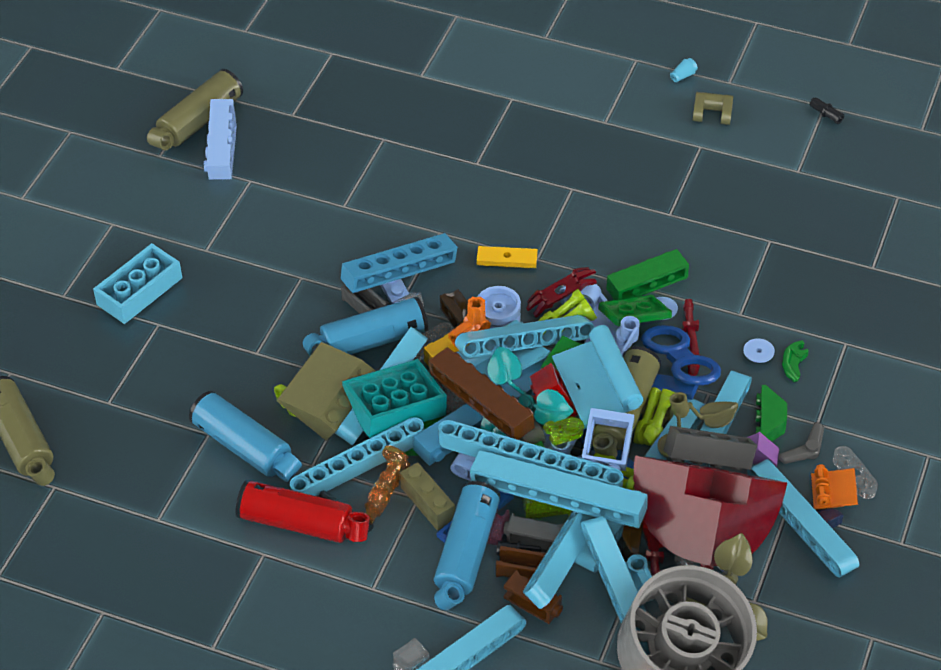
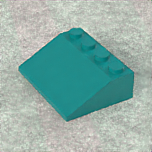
M418 359L342 381L343 388L357 420L369 439L413 417L426 422L446 415L447 395Z

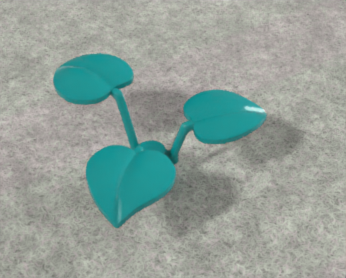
M505 347L496 348L488 363L487 371L490 379L500 385L508 382L511 387L521 394L518 402L525 408L528 407L532 412L535 411L534 418L538 423L549 426L558 424L574 412L564 397L555 390L548 389L542 391L535 401L534 395L526 394V391L515 385L512 380L518 379L522 374L520 360L509 349ZM486 418L482 419L480 429L507 436Z

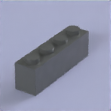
M670 426L664 451L671 460L676 462L688 460L696 465L708 463L717 468L729 466L733 470L742 471V469L751 470L758 445L748 437Z

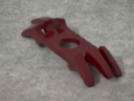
M589 267L573 269L571 274L547 288L536 290L527 301V311L538 305L534 311V315L537 318L545 309L552 308L553 304L569 296L575 290L579 289L581 291L588 285L597 284L596 279H584L595 274V269H589ZM561 285L566 286L564 293H555L557 287Z

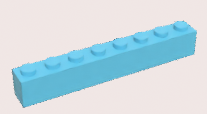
M479 450L470 468L471 481L487 483L498 491L594 517L603 515L606 520L635 528L640 527L647 510V494L640 491H633L618 485H610L595 479L591 480L576 474H569L553 468L538 466L534 463L519 461L511 457L496 455L492 452Z

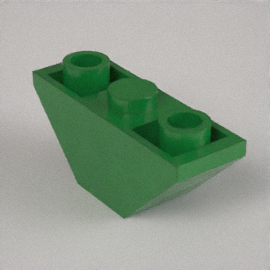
M762 385L761 393L756 394V406H760V410L756 409V422H759V426H756L755 434L760 432L773 442L785 433L787 402L768 386Z

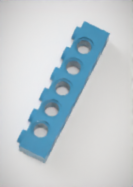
M446 233L342 263L340 279L352 293L454 263L458 247Z

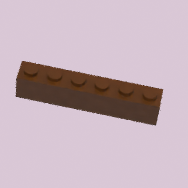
M447 347L428 361L430 374L508 437L519 440L535 428L534 414L528 407L525 408L514 396L508 395L500 385L490 381L486 374H481L473 364L463 360L459 353L453 352Z

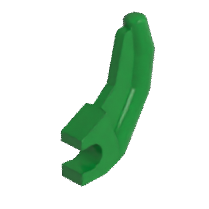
M803 340L792 343L785 349L782 367L785 375L793 382L799 380L800 371L798 365L808 356L809 352L808 349L800 350L804 348Z

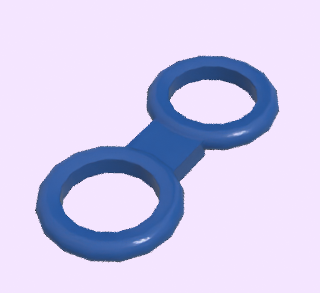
M662 325L649 328L642 334L641 342L644 347L655 353L665 354L666 358L672 363L671 372L673 376L680 382L700 386L713 383L720 377L721 368L716 361L705 356L694 355L688 349L690 337L682 329ZM667 334L676 336L681 342L665 346L651 341V338L656 335ZM690 364H698L708 367L712 372L705 376H691L682 372L681 368Z

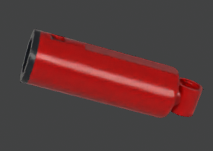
M245 480L242 484L236 503V517L338 543H342L345 538L353 542H363L368 536L369 515L363 512H352V506L346 503L251 480Z

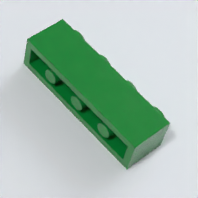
M678 249L665 252L657 257L647 259L644 262L607 275L606 289L614 300L643 296L688 278L689 264Z

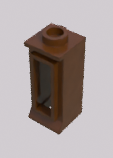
M500 546L499 561L496 562V577H511L517 570L520 576L531 579L546 553Z
M516 570L504 584V589L508 590L504 595V599L550 624L553 618L559 617L563 610L562 595L557 596L555 594L545 607L539 609L523 593L530 579L520 576Z

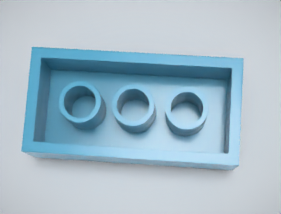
M151 243L93 288L96 304L125 324L182 279L180 262Z

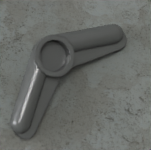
M815 422L807 442L800 447L779 454L778 459L783 464L805 459H816L820 454L824 426L819 422Z

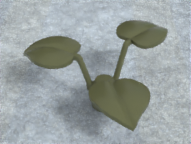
M677 392L670 396L671 406L665 413L662 426L675 415L677 427H681V418L686 417L689 409H691L700 420L704 419L706 426L711 428L724 427L732 421L738 409V403H708L700 408L699 413L693 407L692 402H688L686 394ZM646 400L645 405L642 409V418L644 416L648 400ZM667 433L659 439L657 446L660 454L666 459H670L664 451Z
M742 533L722 542L714 554L717 566L724 570L721 575L728 578L735 585L738 582V576L747 574L751 569L753 562L752 551L746 537ZM686 597V602H696L704 605L699 601ZM750 603L756 620V641L763 640L767 637V615L759 605Z

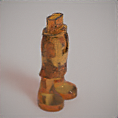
M388 445L384 447L382 455L387 460V468L381 472L368 494L367 499L369 502L365 503V513L369 515L370 523H373L375 518L383 513L393 491L400 485V472L410 467V463L407 461L408 456L394 446Z

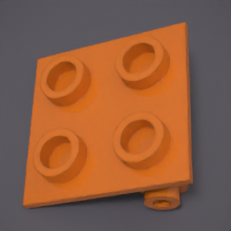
M822 464L816 466L814 473H811L813 507L815 510L858 505L855 468L828 471Z

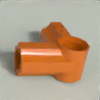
M471 297L468 299V314L465 316L463 323L448 333V338L454 346L457 336L462 333L490 329L491 323L486 319L485 300L482 297Z

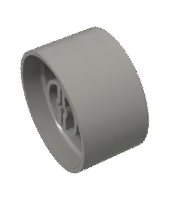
M692 565L670 567L656 573L643 584L625 615L617 637V653L622 670H707L710 666L714 667L715 670H743L750 660L756 644L757 627L755 616L749 601L742 591L720 573L708 568ZM686 597L699 601L704 605L696 602H686ZM656 599L659 609L663 614L656 619L641 609L640 606ZM667 600H671L674 606H670ZM727 626L734 643L719 642L720 628ZM639 641L648 642L649 655H646Z

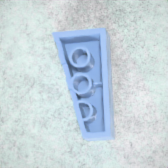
M211 99L208 122L209 134H207L208 147L205 149L207 160H204V171L208 172L209 180L232 179L237 130L233 99Z

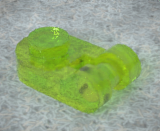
M570 417L556 422L548 421L543 425V429L546 434L550 435L549 440L551 443L559 445L580 438L584 432V423L579 418Z

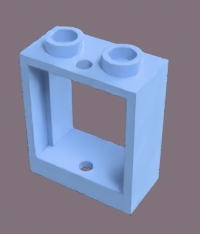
M591 408L582 459L613 467L620 471H626L634 426V414ZM595 424L627 429L621 461L589 456Z

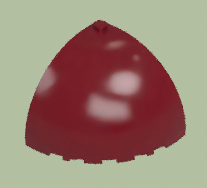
M636 455L634 460V491L647 494V510L643 520L650 532L666 549L675 555L700 563V567L713 570L714 566H717L714 559L717 547L722 542L739 533L746 537L752 554L759 548L776 521L787 487V482L695 464Z

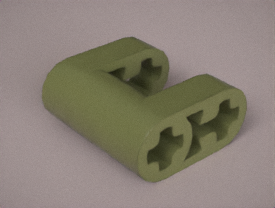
M696 92L693 121L702 122L704 109L722 111L721 124L730 125L734 95Z

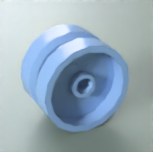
M493 286L481 291L477 296L485 300L486 319L491 323L490 329L503 327L514 320L521 322V301L519 295L514 290L505 286Z

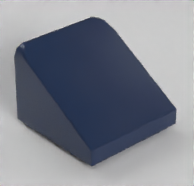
M833 508L822 509L818 512L831 528L842 524L843 514Z

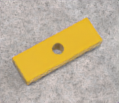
M478 246L477 265L536 268L537 249Z

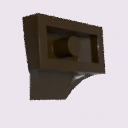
M459 289L452 293L440 295V310L452 326L456 328L463 323L467 315L468 301Z
M643 520L639 528L628 525L623 526L621 555L625 562L628 561L630 556L639 554Z

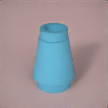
M692 58L683 59L673 72L670 73L671 79L677 83L695 74L698 69L697 64Z

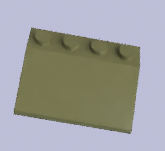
M321 342L276 401L323 439L327 440L336 432L352 410L342 381L372 373L375 370L363 360Z

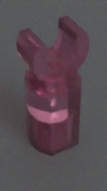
M497 509L488 538L489 544L497 546V542L502 541L505 522L509 521L510 518L509 510L506 509V513L500 516Z

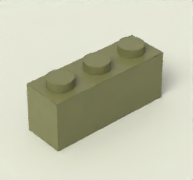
M418 462L400 472L401 489L437 531L452 521L455 513V504Z

